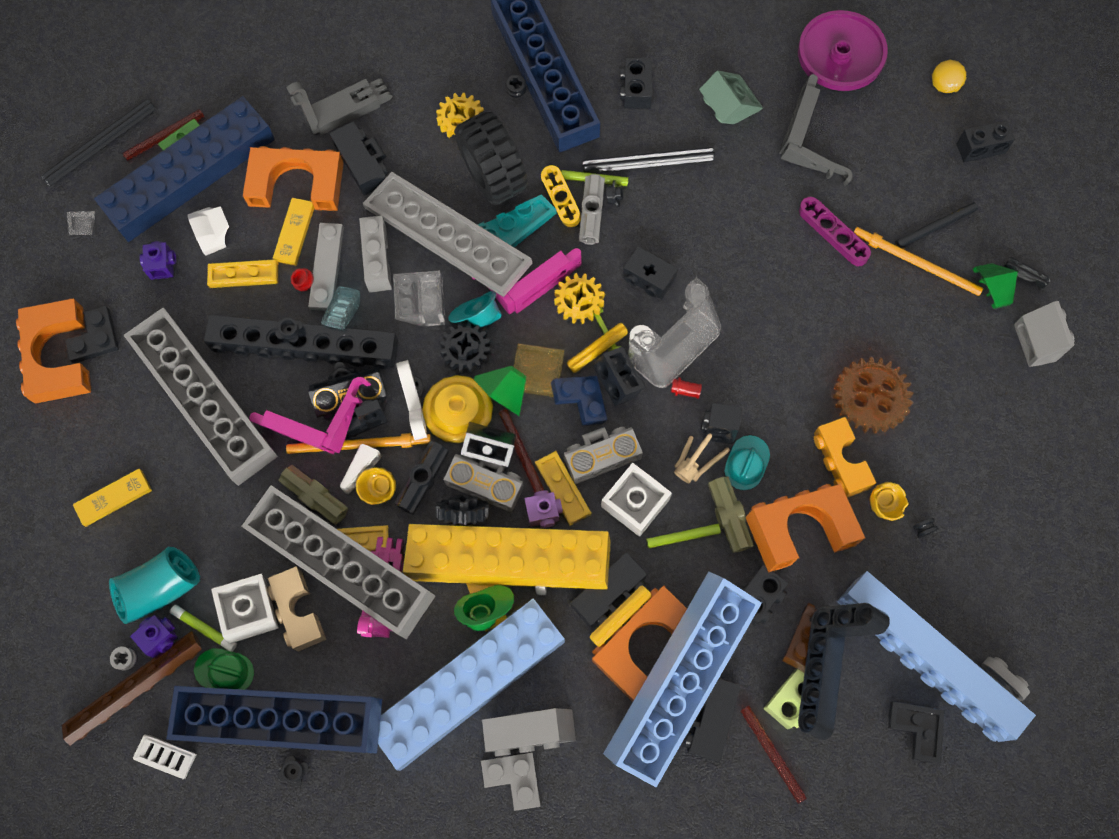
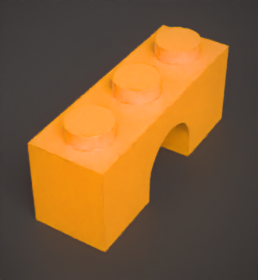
M846 417L817 428L814 433V442L816 447L821 449L825 458L823 460L826 469L831 471L835 478L834 486L841 484L847 498L871 489L876 484V481L867 462L852 464L847 462L842 456V448L850 446L856 439Z

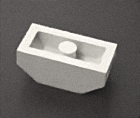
M221 206L216 208L208 207L188 214L190 225L205 256L227 247L225 244V234L229 225Z

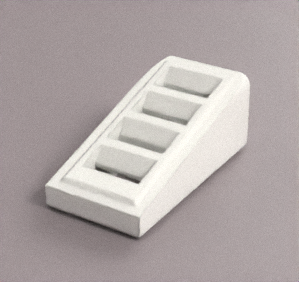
M365 444L360 445L340 484L344 493L350 494L356 487V480L364 470L373 468L382 456L378 450Z
M145 734L135 752L133 760L186 779L197 754L152 735ZM152 744H154L149 757H147ZM161 747L165 749L159 762L155 761ZM171 751H173L175 753L172 757L169 766H167L165 764L169 758ZM184 755L185 758L179 770L175 769L180 756Z

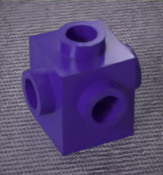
M156 241L143 245V254H140V263L143 271L151 280L174 277L173 264H176L174 250H171L166 242Z
M154 615L143 620L139 625V629L130 637L145 655L155 658L159 653L168 651L178 636L173 632L175 626L168 618L164 617L162 619Z

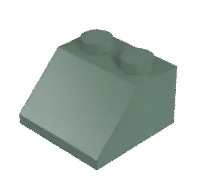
M717 70L699 89L704 96L703 100L713 108L716 119L721 123L736 124L763 108L739 74Z

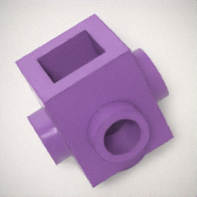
M539 491L534 493V496L525 498L530 527L540 525L541 528L554 526L555 522L559 521V514L563 513L561 501L560 499H555L554 492Z

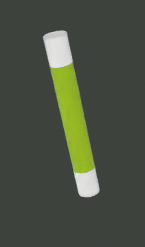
M174 605L171 608L170 613L228 651L233 652L236 648L237 643L228 644L220 632L181 607Z

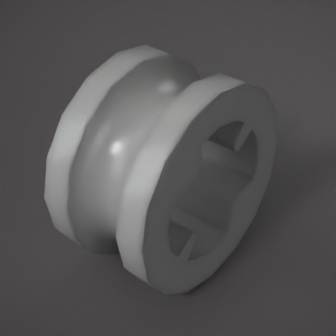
M127 647L116 648L110 656L112 667L124 671L131 669L137 661L135 651ZM120 654H128V657L125 658L128 659L126 664L118 662V660H121L119 658Z

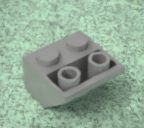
M1059 301L1052 302L1023 315L1014 324L1029 367L1056 362L1075 345L1074 335L1068 328L1066 313L1061 308Z

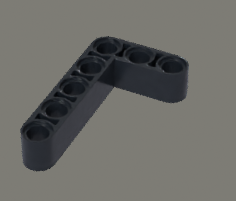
M869 603L827 606L818 608L814 612L811 621L798 717V726L802 732L820 740H826L832 735L835 725L845 637L884 633L890 624V618L887 613Z

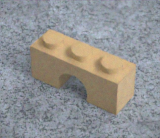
M294 567L269 577L270 586L267 587L271 600H276L278 609L275 610L279 623H284L286 632L283 635L287 646H292V649L301 651L326 640L317 615L311 613L304 617H298L295 614L297 600L310 594L302 571Z

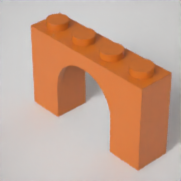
M265 146L258 148L250 147L243 197L250 207L271 208L273 189L278 177L292 169H303L314 176L311 201L315 210L338 211L344 164L341 154L334 150L314 151L312 149L292 150L286 147L281 149H272Z
M73 298L18 309L16 326L20 332L18 348L22 361L19 362V368L23 374L22 394L33 403H41L91 393L89 370L81 363L56 368H46L41 363L42 348L51 337L59 333L85 328L83 307Z
M826 484L814 492L805 490L789 499L787 496H783L768 505L765 502L758 503L751 508V512L746 516L747 523L768 572L791 566L799 558L787 529V520L792 514L802 513L815 518L822 525L834 553L855 547L865 539L841 484L832 487L830 484Z
M664 586L659 591L654 588L650 592L651 597L647 600L648 602L642 608H639L630 617V620L612 635L613 638L607 644L604 643L600 647L597 646L592 652L595 655L592 658V662L632 702L639 693L647 676L634 664L630 657L628 649L630 637L636 630L646 625H658L673 634L687 610Z

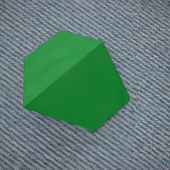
M993 263L973 268L974 273L979 272L982 276L979 282L984 283L988 288L989 293L986 296L991 295L993 298V309L1009 306L1013 303L1018 271Z
M508 366L474 377V381L489 397L520 416L526 375L513 366Z

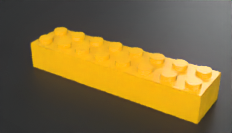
M409 524L403 573L413 581L607 590L610 537L608 531Z

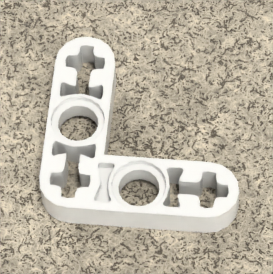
M409 361L396 363L409 409V421L414 440L427 438L426 424Z

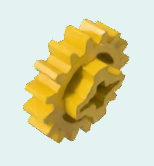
M454 93L453 99L445 97L446 103H439L440 109L436 110L437 123L442 133L447 132V137L450 138L452 135H455L454 130L458 124L484 111L479 100L474 102L473 95L466 98L465 93H462L461 97Z
M575 273L574 279L571 280L566 276L565 284L562 282L558 283L560 290H555V297L557 298L554 299V304L558 306V314L564 312V320L571 317L572 323L575 324L576 320L580 319L581 323L584 324L585 318L588 317L589 320L593 321V314L600 315V308L604 307V300L602 299H604L605 294L601 291V284L594 285V277L587 280V274L579 278L577 273ZM582 293V297L577 304L578 297H580V294Z

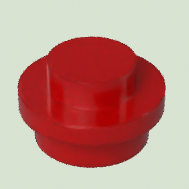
M306 268L297 269L291 275V283L299 291H306L313 284V274Z

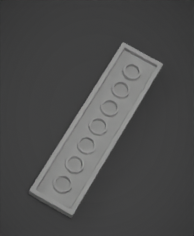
M393 172L363 202L365 209L376 216H383L385 222L502 297L509 292L532 265L530 257Z

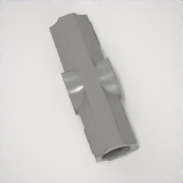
M597 174L585 177L579 241L589 245L599 243L605 178ZM588 208H595V209H597V210H595V211H589V210H587V209H588Z

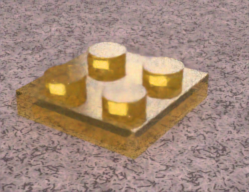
M518 343L514 368L527 376L524 393L554 397L551 381L561 377L564 350Z

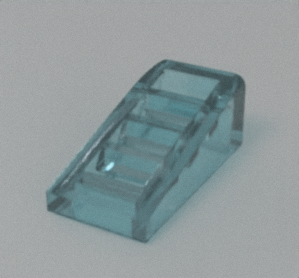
M339 286L321 320V324L342 330L345 329L360 306V291Z

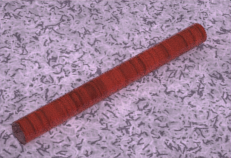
M198 109L122 154L128 161L160 143L191 120L195 119L198 121L204 115Z
M501 410L499 415L506 431L516 434L514 448L534 492L544 491L508 410Z
M750 706L742 709V715L797 803L799 804L807 799Z

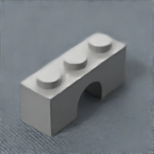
M383 216L359 218L364 279L368 291L392 290L391 273L386 250L388 248L387 229Z

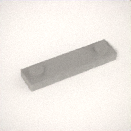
M319 224L313 268L314 280L310 290L308 305L310 310L333 311L344 230L342 224Z

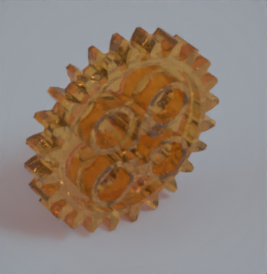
M870 357L867 363L863 358H860L858 365L854 361L851 362L850 369L845 367L842 371L843 375L840 374L837 381L839 383H836L834 389L838 392L833 395V398L839 399L835 407L843 408L839 415H847L848 423L854 421V429L862 425L863 432L866 433L871 427L873 433L876 434L880 427L885 433L889 426L894 429L898 425L897 422L902 423L905 419L904 416L910 413L907 407H910L913 401L908 398H911L913 392L907 391V389L912 384L903 382L907 375L899 376L900 367L894 370L891 369V361L887 365H883L882 358L877 363H874L873 357ZM859 378L866 379L868 385L862 384L859 381ZM882 384H888L891 387L892 391H888L885 388H883ZM854 400L862 401L864 407L857 406ZM878 405L884 406L888 413L881 412Z

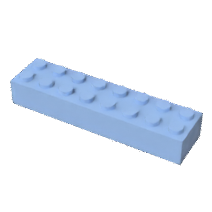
M868 571L858 577L838 599L837 602L840 605L869 603L887 613L890 618L889 627L884 633L876 635L881 640L880 644L888 651H894L901 657L900 661L911 670L914 668L920 673V678L930 687L935 686L942 693L941 697L946 702L958 706L962 710L961 714L968 721L976 722L984 729L982 732L994 742L1017 740L1036 716Z
M708 572L603 754L616 766L657 787L762 603L726 579Z
M534 599L530 600L383 713L380 718L378 745L395 769L401 771L564 644L563 636Z

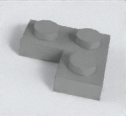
M533 753L481 761L484 788L511 784L514 811L541 807Z

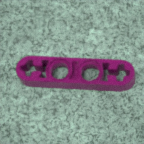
M814 197L803 199L799 207L800 216L851 264L855 266L866 264L871 255L868 245L818 199ZM806 207H814V210H806ZM827 219L831 221L832 227L824 228L821 226L820 221ZM843 234L848 237L849 242L845 244L840 243L837 240V236ZM859 252H862V253H863V256H859V257H856V256H855L856 253H859Z

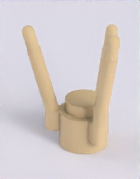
M709 433L691 459L687 458L685 460L693 441V436H690L678 462L674 466L676 468L674 473L686 483H690L692 480L696 482L704 472L723 458L730 449L725 448L701 469L697 470L699 465L695 461L712 438V434Z

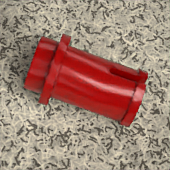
M679 377L678 379H673L670 392L675 393V396L680 394L699 399L702 384L683 381Z

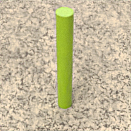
M567 170L561 171L565 180L585 182L586 176L594 174ZM597 174L605 178V184L613 185V180H616L617 185L628 186L629 177Z
M719 524L648 538L646 541L648 548L720 534L721 531Z

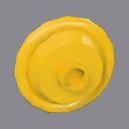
M455 375L443 378L430 388L424 398L422 412L425 424L433 435L445 442L463 443L469 422L488 426L492 418L493 404L491 397L487 395L473 378Z

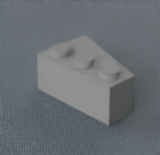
M554 708L482 720L485 752H495V757L511 755L510 750L519 749V753L535 751V746L544 745V749L559 748V743L576 741L573 712L571 709Z

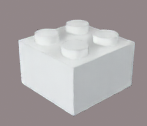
M632 463L602 499L601 507L640 537L668 503L672 493Z
M262 574L211 589L222 636L228 644L279 628L272 600L267 590L268 585Z

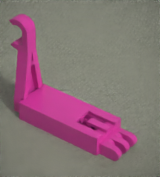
M578 248L573 249L567 255H564L562 251L558 252L518 281L504 297L496 293L495 298L509 315L514 311L518 314L581 266V250Z
M357 377L352 380L343 402L326 431L327 433L267 410L264 416L253 412L250 414L249 419L262 427L328 453H340L356 404L362 403V400L356 397L359 386L362 384L370 386L371 383L363 377Z
M378 537L376 551H371V553L386 563L393 562L392 567L402 573L404 561L402 555L403 539H397L396 548H393V538H387L385 548L381 547L383 537ZM362 610V615L358 621L357 633L363 637L389 638L390 631L392 630Z

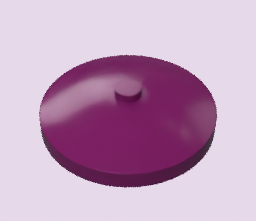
M845 10L830 11L815 17L804 28L798 45V58L805 73L808 76L816 75L818 78L817 83L821 86L838 91L860 89L873 82L881 73L888 54L887 42L881 29L869 18L859 13Z

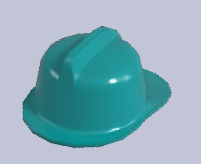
M490 291L481 297L461 304L450 313L448 320L452 323L467 320L472 325L480 327L492 324L502 316L494 300L497 295L496 292Z
M751 435L743 436L735 442L724 470L725 476L729 477L733 487L740 490H748L759 484L770 458L767 444L759 437Z

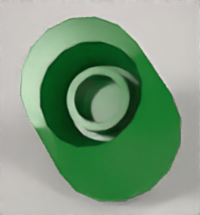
M502 585L485 588L463 596L457 601L454 607V615L459 622L467 625V627L476 631H485L491 628L498 618L505 615L512 608L514 594L511 589Z
M212 648L198 657L194 667V674L199 684L205 688L245 690L253 680L254 668L251 661L242 654Z

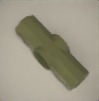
M293 465L286 467L281 473L278 481L296 494L297 498L311 510H316L335 526L344 519L349 509L345 504L329 494L330 491L315 479L311 480Z
M720 477L709 482L708 487L716 506V518L720 527L724 528L732 553H738L753 547L754 545L745 523L746 515L743 506L736 499L729 477Z

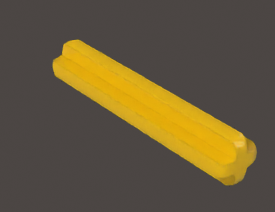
M622 323L617 324L567 362L569 369L573 373L579 371L628 334L627 328Z
M640 586L590 635L592 642L598 647L602 646L651 597L649 590L644 586Z

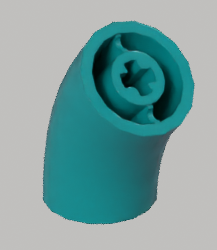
M167 547L144 564L110 578L109 589L113 605L120 620L127 624L149 615L181 597L200 582V575L198 569L186 554L177 548Z

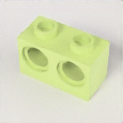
M798 669L793 671L763 708L787 730L793 726L799 727L798 717L801 695L798 693V685L803 683L804 672ZM784 703H788L793 707V715L791 717H786L782 713L781 708Z

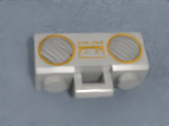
M605 427L582 435L585 445L574 444L568 447L567 452H564V460L574 483L578 484L641 460L643 452L632 427L628 429L619 427L611 432L612 435L609 436ZM603 438V441H600V442H598V443H595V444H592V445H591V443H590V442H593V441H596V440H598V439Z
M455 454L443 479L446 486L472 497H477L482 501H487V503L513 513L524 488L520 476L512 472L503 473L505 466L480 460L478 464L476 458ZM485 465L496 469V473L485 469Z

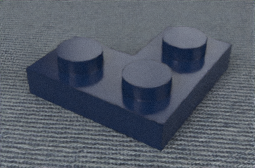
M597 376L556 378L551 381L555 404L577 403L582 425L603 424L607 421Z

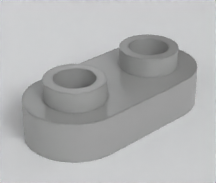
M987 657L981 664L982 669L1019 701H1023L1029 695L1028 683L1022 677L1012 674L1007 669L1008 665L1002 659Z

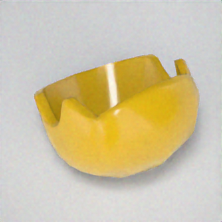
M951 59L938 64L932 74L933 86L943 93L958 92L966 81L965 67L959 61Z
M375 467L364 470L356 480V492L359 498L370 505L387 502L396 491V481L392 473L384 468Z
M892 482L877 485L870 495L871 509L878 517L894 521L904 516L903 512L909 504L905 491L899 484Z

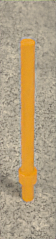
M856 227L854 231L860 239L868 242L869 246L875 249L879 247L977 296L983 290V287L882 239L883 236L877 233L871 234L859 227Z
M411 433L401 434V436L344 440L341 450L359 449L362 444L372 448L391 446L411 448L413 445L429 444L431 434H427V438L414 440ZM305 443L286 445L287 454L323 451Z

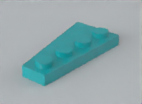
M541 194L516 206L514 210L506 214L503 212L496 215L495 219L477 225L512 247H515L556 215L557 212L556 208Z

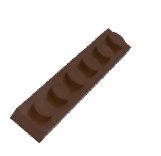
M193 631L189 632L175 642L168 651L160 653L62 724L63 739L69 745L83 739L88 735L89 731L99 724L108 721L114 713L130 705L140 694L152 689L159 680L171 675L177 667L187 660L193 659L202 650L196 634Z

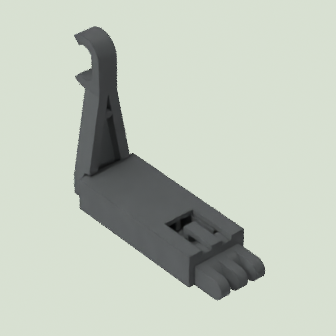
M812 74L801 89L779 153L782 154L781 159L827 173V179L834 175L833 172L843 175L845 177L843 184L847 186L852 180L850 169L834 163L802 146L820 93V89L815 88L818 78Z
M364 79L312 105L300 82L291 83L286 87L289 94L294 95L291 97L294 106L300 105L303 116L312 133L315 135L320 132L321 136L380 108L381 104L392 98L382 79H377L371 83Z

